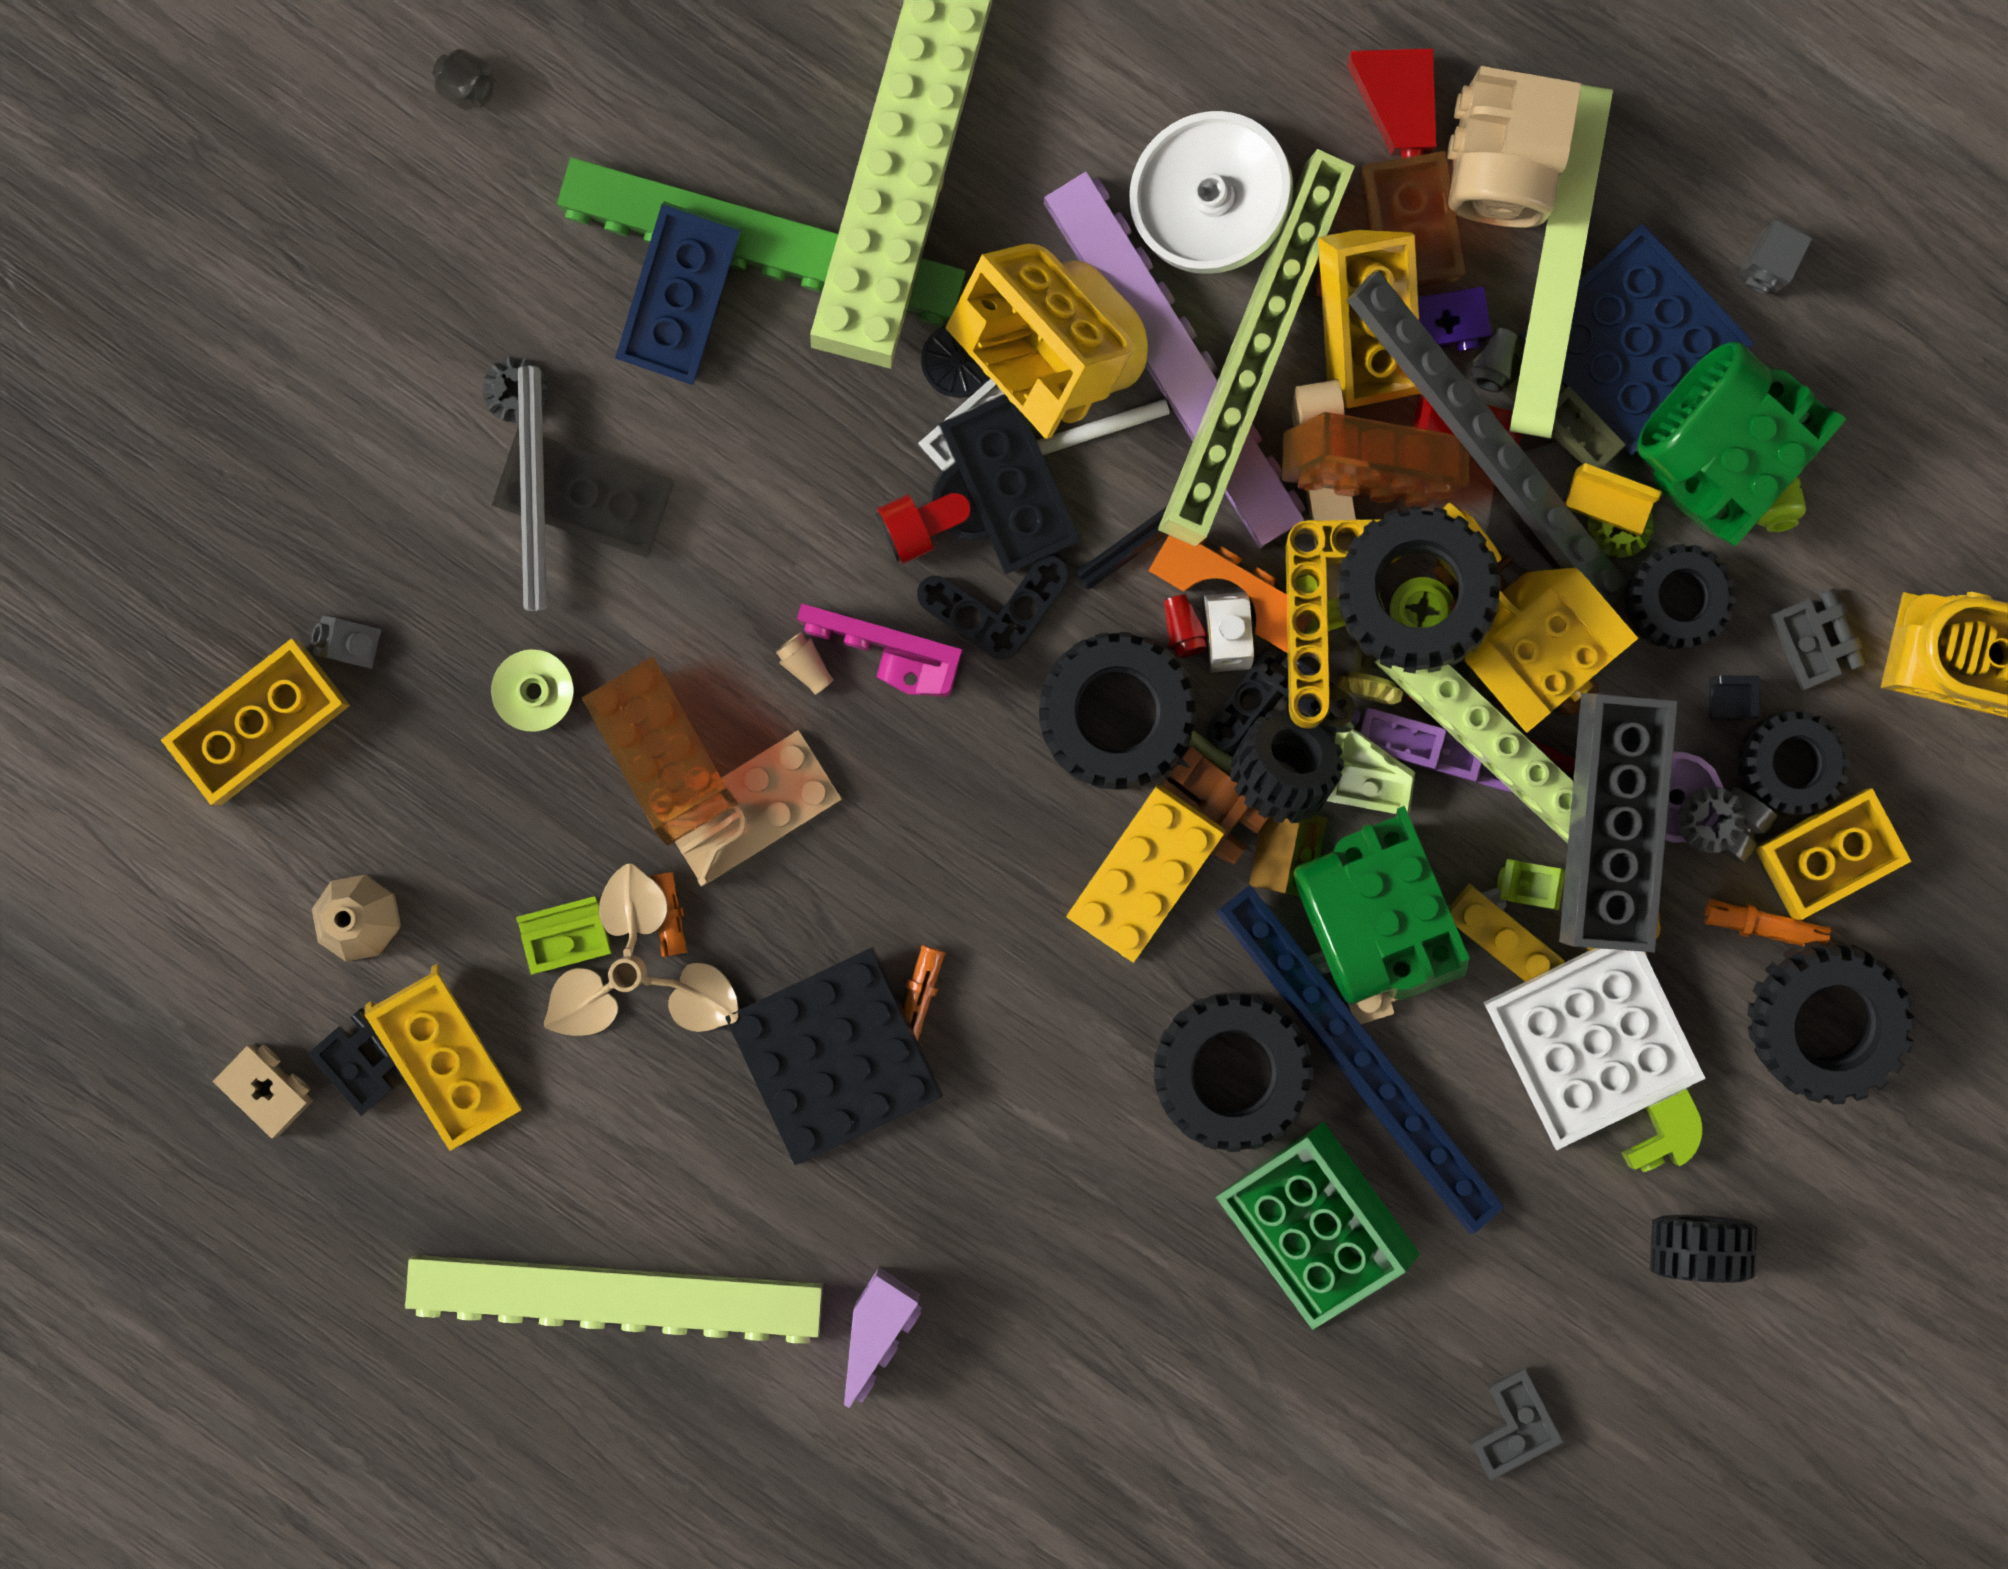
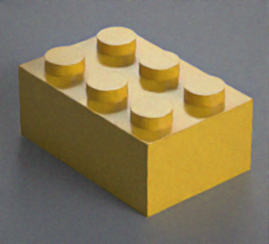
M1873 788L1861 789L1757 844L1758 846L1755 849L1790 917L1797 920H1803L1912 862Z

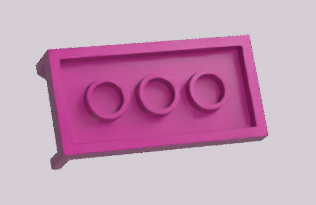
M801 603L797 620L801 625H805L804 631L806 634L826 640L830 639L831 633L845 637V645L864 651H869L870 645L884 648L876 675L878 679L907 695L948 697L951 694L962 657V649ZM910 674H914L917 677V682L914 685H907L905 683V678Z

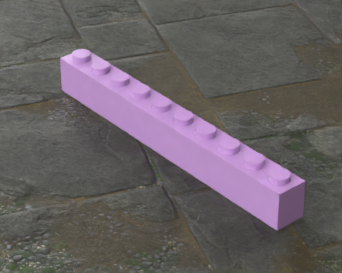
M1085 171L1045 196L1044 205L1078 260L1095 267L1138 313L1144 325L1148 342V356L1145 367L1193 442L1217 384L1214 374L1218 372V368L1209 353L1204 351L1200 354L1192 339L1196 338L1197 335L1187 318L1183 316L1178 319L1170 305L1175 300L1163 281L1156 284L1148 270L1152 269L1153 265L1141 246L1135 249L1127 235L1132 232L1120 212L1113 215L1105 201L1110 196L1100 179L1096 177L1091 180ZM1252 424L1225 490V495L1255 543L1261 549L1290 531L1297 523L1304 521L1301 513L1305 511V507L1293 489L1287 492L1279 478L1284 476L1272 455L1265 458L1257 445L1262 439Z

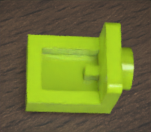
M1507 859L1506 866L1500 870L1497 886L1498 890L1501 891L1500 899L1513 903L1559 910L1566 870Z

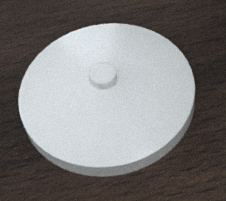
M1209 111L1187 116L1162 130L1149 143L1136 164L1130 184V208L1134 224L1149 248L1163 261L1176 268L1200 274L1221 273L1236 269L1261 255L1282 231L1293 201L1292 171L1279 143L1267 129L1254 120L1240 114L1224 111Z

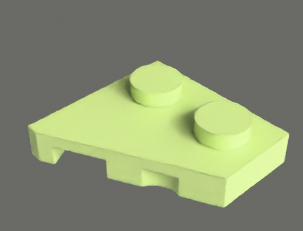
M1354 728L1345 733H1336L1335 744H1340L1342 754L1340 758L1344 759V768L1341 771L1342 777L1327 801L1396 814L1397 808L1405 806L1409 814L1416 773Z

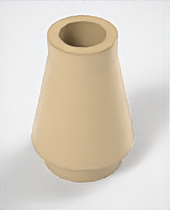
M802 632L796 634L776 651V654L781 659L779 664L809 687L815 695L834 680L829 674L811 637L807 639Z

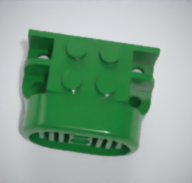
M1728 342L1718 346L1698 361L1659 405L1644 425L1638 439L1637 449L1639 455L1654 468V484L1668 500L1700 529L1736 547L1846 421V418L1840 413L1827 409L1815 398V394L1807 386L1801 385L1788 372L1763 363L1744 344ZM1809 416V419L1805 423H1803V421ZM1727 510V513L1725 514V516H1723L1722 518H1720V517L1723 515V513Z
M1405 806L1397 808L1396 817L1373 826L1367 824L1361 827V831L1344 837L1337 843L1334 852L1295 868L1294 878L1302 903L1333 978L1347 1003L1356 1004L1384 992L1394 999H1408L1466 976L1470 958Z

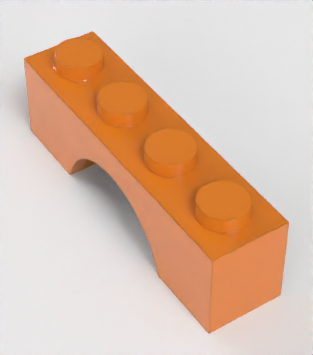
M1168 536L1149 568V572L1183 592L1188 591L1196 584L1207 579L1217 578L1235 583L1248 594L1254 605L1256 613L1255 634L1288 653L1287 594L1274 586L1278 580L1276 577L1259 567H1256L1253 573L1239 565L1243 558L1223 546L1216 552L1204 545L1207 537L1197 546H1193L1173 536ZM1305 615L1296 620V625L1300 632L1305 633L1313 617Z

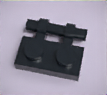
M363 1007L350 1017L360 1029L354 1036L350 1037L344 1028L339 1026L307 1053L360 1116L368 1112L394 1089L384 1076L391 1069H394L405 1080L365 1017ZM367 1041H370L384 1057L377 1065H374L360 1048Z

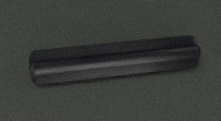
M1167 506L1080 568L1077 572V577L1087 589L1093 588L1165 536L1166 533L1159 531L1158 528Z

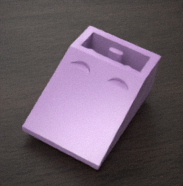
M880 1267L856 1301L853 1310L844 1405L850 1408L855 1399L860 1403L864 1401L875 1384L877 1376L872 1374L878 1364L883 1368L888 1365L898 1349L899 1341L895 1340L900 1330L908 1333L921 1314L922 1307L918 1305L920 1294Z

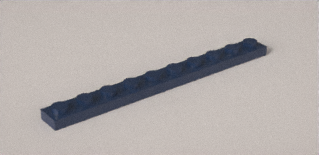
M1249 885L1242 889L1216 911L1217 915L1468 1233L1474 1234L1504 1208L1503 1204L1253 887Z

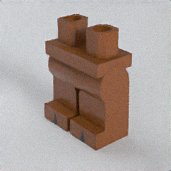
M1190 746L1170 773L1169 778L1199 799L1198 804L1167 780L1161 786L1226 829L1209 857H1212L1214 854L1218 858L1234 865L1247 847L1229 834L1232 828L1239 821L1257 834L1269 818V815L1264 818L1258 815L1259 810L1254 806L1250 809L1245 805L1244 801L1246 798L1238 796L1234 789L1237 783L1231 781V777Z

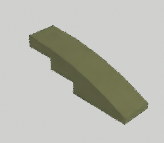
M1517 343L1515 344L1510 384L1505 385L1502 391L1514 403L1524 353ZM1480 354L1472 361L1474 364L1477 361ZM1562 384L1560 385L1551 437L1582 464L1586 463L1602 469L1626 444L1570 386L1564 387Z

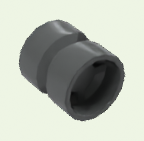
M1733 787L1730 792L1738 797L1746 813L1744 816L1745 830L1741 833L1735 845L1721 852L1735 861L1745 864L1758 846L1754 836H1763L1765 832H1768L1778 816L1755 797L1737 787ZM1719 815L1718 820L1711 827L1712 832L1715 833V837L1717 823L1723 821V819L1728 818V815Z

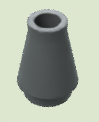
M1496 328L1491 339L1471 368L1473 373L1472 383L1489 392L1500 393L1505 385L1510 384L1515 344L1518 339L1514 332L1503 328Z

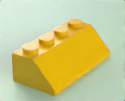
M1353 230L1318 237L1327 381L1339 380L1344 407L1348 409L1421 394L1347 301L1369 275L1380 271L1419 320L1415 235L1409 232Z

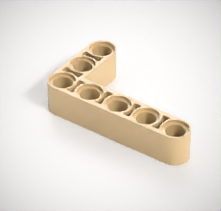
M1339 380L1297 386L1291 410L1310 520H1356L1340 435V427L1344 418V403ZM1348 533L1340 534L1336 537L1337 545L1340 549L1348 551V547L1355 537ZM1341 564L1326 565L1327 600L1339 598L1338 583Z

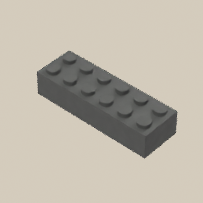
M1581 693L1560 943L1574 947L1655 953L1677 701Z

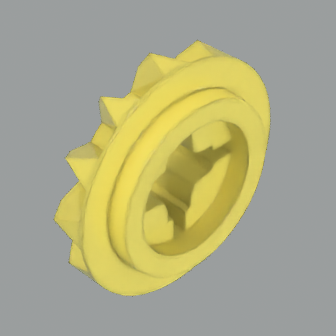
M1349 672L1348 676H1339L1337 687L1348 695L1358 697L1359 699L1393 705L1399 703L1403 696V691L1396 688L1397 684L1388 679L1358 672Z

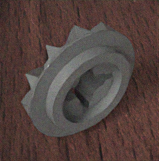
M509 357L499 363H495L484 377L482 393L489 411L503 421L519 423L518 399L512 396L501 401L505 397L504 394L508 391L507 382L503 378L507 376L509 380L512 379L515 383H518L519 367L537 366L527 359ZM541 371L543 409L548 398V383L544 373Z
M1708 786L1695 790L1684 800L1679 810L1678 825L1683 838L1690 846L1702 852L1720 853L1736 844L1737 839L1745 830L1744 816L1746 813L1738 797L1724 788ZM1709 802L1716 814L1728 815V818L1717 823L1716 837L1710 826L1696 825V822L1708 817Z

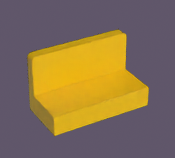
M1584 463L1575 470L1564 503L1573 512L1640 536L1643 534L1653 503L1660 500L1662 491Z

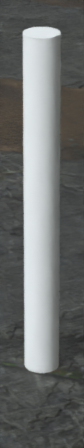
M1162 399L1054 434L1052 438H1042L1036 441L1042 455H1046L1169 415L1170 412L1166 399Z

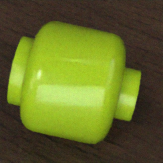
M1798 477L1793 480L1756 524L1766 527L1768 532L1787 531L1799 524V519L1806 513V504Z

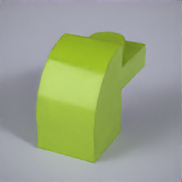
M1685 1088L1645 1108L1658 1134L1621 1152L1628 1167L1634 1170L1641 1168L1642 1172H1647L1662 1165L1665 1162L1663 1156L1667 1154L1672 1164L1680 1167L1696 1153L1702 1138V1121L1688 1090Z

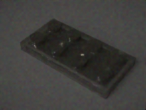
M518 428L492 506L521 516ZM543 436L545 524L649 559L675 481Z

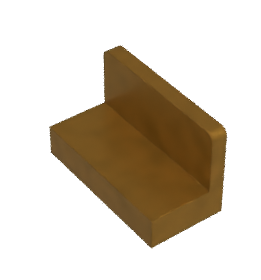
M1314 815L1308 820L1302 818L1299 823L1291 824L1288 819H1285L1283 823L1274 822V818L1269 816L1259 831L1249 884L1256 888L1300 896L1294 878V870L1297 866L1320 857L1327 818Z

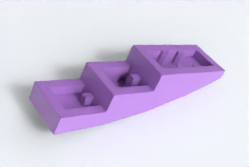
M1367 707L1360 733L1397 760L1513 793L1446 729Z

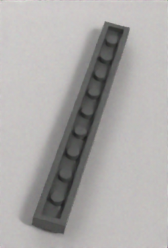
M1380 271L1369 275L1349 297L1348 303L1561 568H1577L1609 605L1612 606L1629 583Z

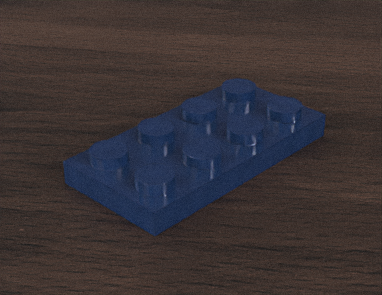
M665 201L661 204L615 359L691 385L695 383L743 228Z

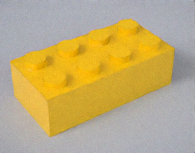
M291 638L163 737L161 742L209 804L222 806L346 710L350 704L302 642Z

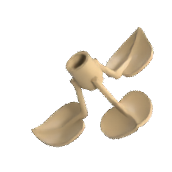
M628 863L617 870L604 888L599 904L600 920L609 934L620 936L629 933V940L626 949L623 951L624 957L611 965L608 972L609 982L606 985H603L600 975L591 969L575 968L564 973L556 981L551 991L544 1027L560 1034L572 1036L598 1033L611 1025L619 1010L616 999L608 992L613 988L621 992H629L641 984L676 988L668 1000L669 1012L679 1026L690 1031H709L727 1025L725 1016L728 1015L731 1018L730 1024L735 1023L738 1020V1013H732L738 1011L739 1006L736 993L730 981L719 969L710 964L691 963L687 965L681 973L680 982L674 979L647 976L645 963L642 959L633 955L637 933L651 934L659 929L666 919L668 903L664 891L658 883L636 865Z

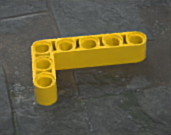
M1307 520L1297 523L1289 532L1286 541L1289 713L1292 721L1301 728L1310 729L1321 724L1329 709L1326 565L1342 564L1343 558L1345 559L1348 551L1340 549L1337 545V536L1348 533L1354 537H1359L1364 532V527L1372 520ZM1300 534L1311 535L1316 541V549L1310 552L1299 550L1295 545V537ZM1400 556V557L1394 559L1391 563L1396 562V561L1399 560L1402 556ZM1300 575H1310L1316 580L1318 588L1312 593H1303L1297 588L1295 579ZM1301 616H1311L1318 623V631L1314 634H1304L1297 628L1296 620ZM1302 657H1312L1319 664V672L1312 676L1304 675L1299 671L1297 661ZM1308 697L1316 700L1320 706V713L1311 718L1302 715L1298 709V702L1301 699Z

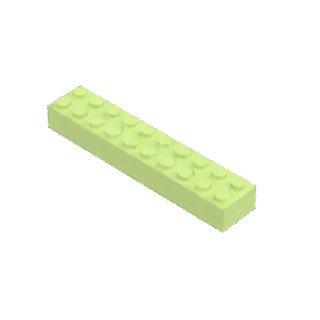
M904 0L810 333L811 348L891 369L993 0Z

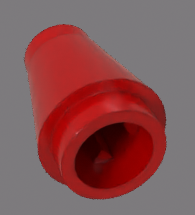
M1177 595L1165 600L1163 604L1165 607L1169 649L1175 651L1176 658H1185L1205 651L1208 648L1205 641L1208 635L1191 603L1188 601L1187 595Z

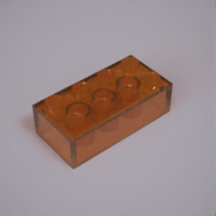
M1323 412L1283 432L1282 481L1298 483V488L1303 490L1328 488L1334 489V494L1338 496L1363 494L1369 495L1370 500L1374 502L1398 500L1404 501L1407 507L1422 506V508H1427L1430 506V502L1437 499L1450 498L1453 492L1469 486V452L1459 439L1452 434Z
M653 656L582 697L650 824L667 846L739 804L667 674Z

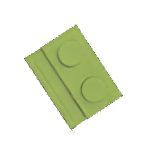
M597 896L516 917L531 975L612 954L607 931L600 920Z

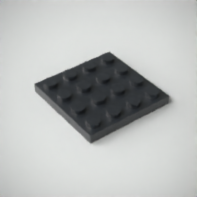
M874 947L732 1013H738V1020L735 1023L730 1024V1015L725 1016L794 1165L802 1163L943 1097L941 1089Z

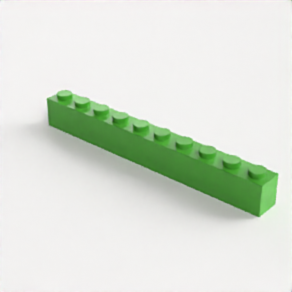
M570 157L557 201L559 209L566 213L565 219L582 225H588L589 220L604 223V230L625 237L628 236L629 231L644 235L643 241L650 244L661 204L665 201L743 228L731 268L746 270L747 265L763 269L761 275L767 278L785 282L786 276L802 280L801 287L822 293L838 234ZM921 258L907 311L920 314L919 320L921 322L942 327L944 321H949L961 297L966 279V271Z

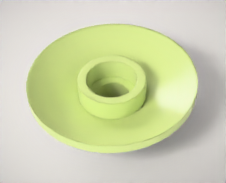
M523 650L509 656L496 670L491 685L492 701L500 717L512 727L529 732L546 730L559 723L569 711L574 695L573 681L567 667L554 655L541 650ZM534 683L539 684L542 689V693L537 699H531L527 694L528 687Z

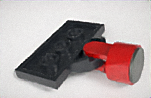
M1005 394L938 423L954 462L944 468L934 481L929 503L916 508L912 498L907 494L876 508L877 513L874 514L895 562L900 561L902 565L933 551L934 547L930 537L944 530L963 540L977 541L988 538L1004 574H1009L1080 541L1027 418L1010 402Z

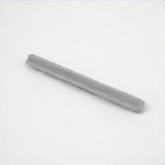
M522 366L518 369L523 607L527 611H543L547 608L541 370L537 366Z

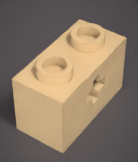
M256 1044L246 1046L212 1082L273 1139L280 1136L314 1100L307 1094L310 1088L300 1077L294 1073L288 1076L277 1066L280 1063V1059L271 1049L265 1045L259 1048ZM271 1080L273 1085L270 1087V1091L274 1096L271 1094L261 1096L259 1092L263 1086L259 1081Z

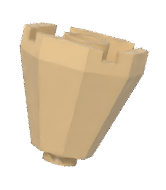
M368 875L331 881L312 908L318 943L346 962L382 955L391 939L395 937L401 928L395 893L383 887ZM348 914H350L351 916L350 924H347L346 922V916Z

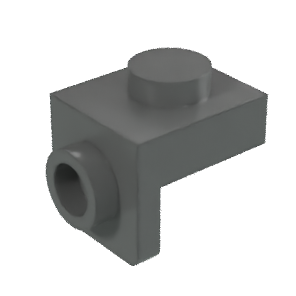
M322 616L320 623L316 624L312 633L313 655L372 669L381 629L339 618Z

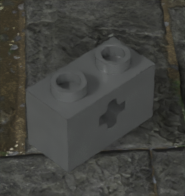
M1775 219L1758 234L1738 277L1746 280L1745 286L1758 294L1777 293L1791 282L1812 237Z

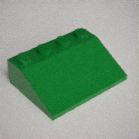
M1321 1121L1292 1140L1216 1196V1199L1312 1330L1404 1274L1420 1255L1414 1244L1324 1121Z

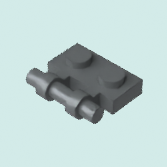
M1835 588L1819 594L1825 607L1823 611L1816 613L1810 598L1769 615L1801 690L1808 689L1841 675L1842 672L1836 660L1839 657L1845 655L1851 670L1866 664L1860 650L1864 646L1860 637L1854 636L1846 617L1849 611L1845 602L1840 603ZM1831 621L1839 640V644L1832 647L1822 627V624Z

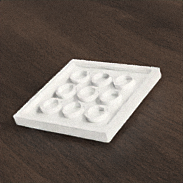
M1594 948L1483 1002L1556 1151L1706 1079L1645 952Z

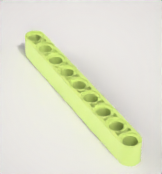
M1581 84L1570 153L1566 168L1559 176L1553 212L1547 220L1510 425L1511 432L1551 438L1613 89Z

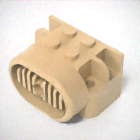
M1481 66L1470 85L1463 86L1462 93L1458 94L1454 118L1460 119L1459 127H1456L1455 134L1451 135L1447 159L1453 160L1452 167L1454 168L1448 200L1450 211L1462 218L1495 226L1530 228L1543 224L1553 212L1559 176L1567 165L1581 83Z

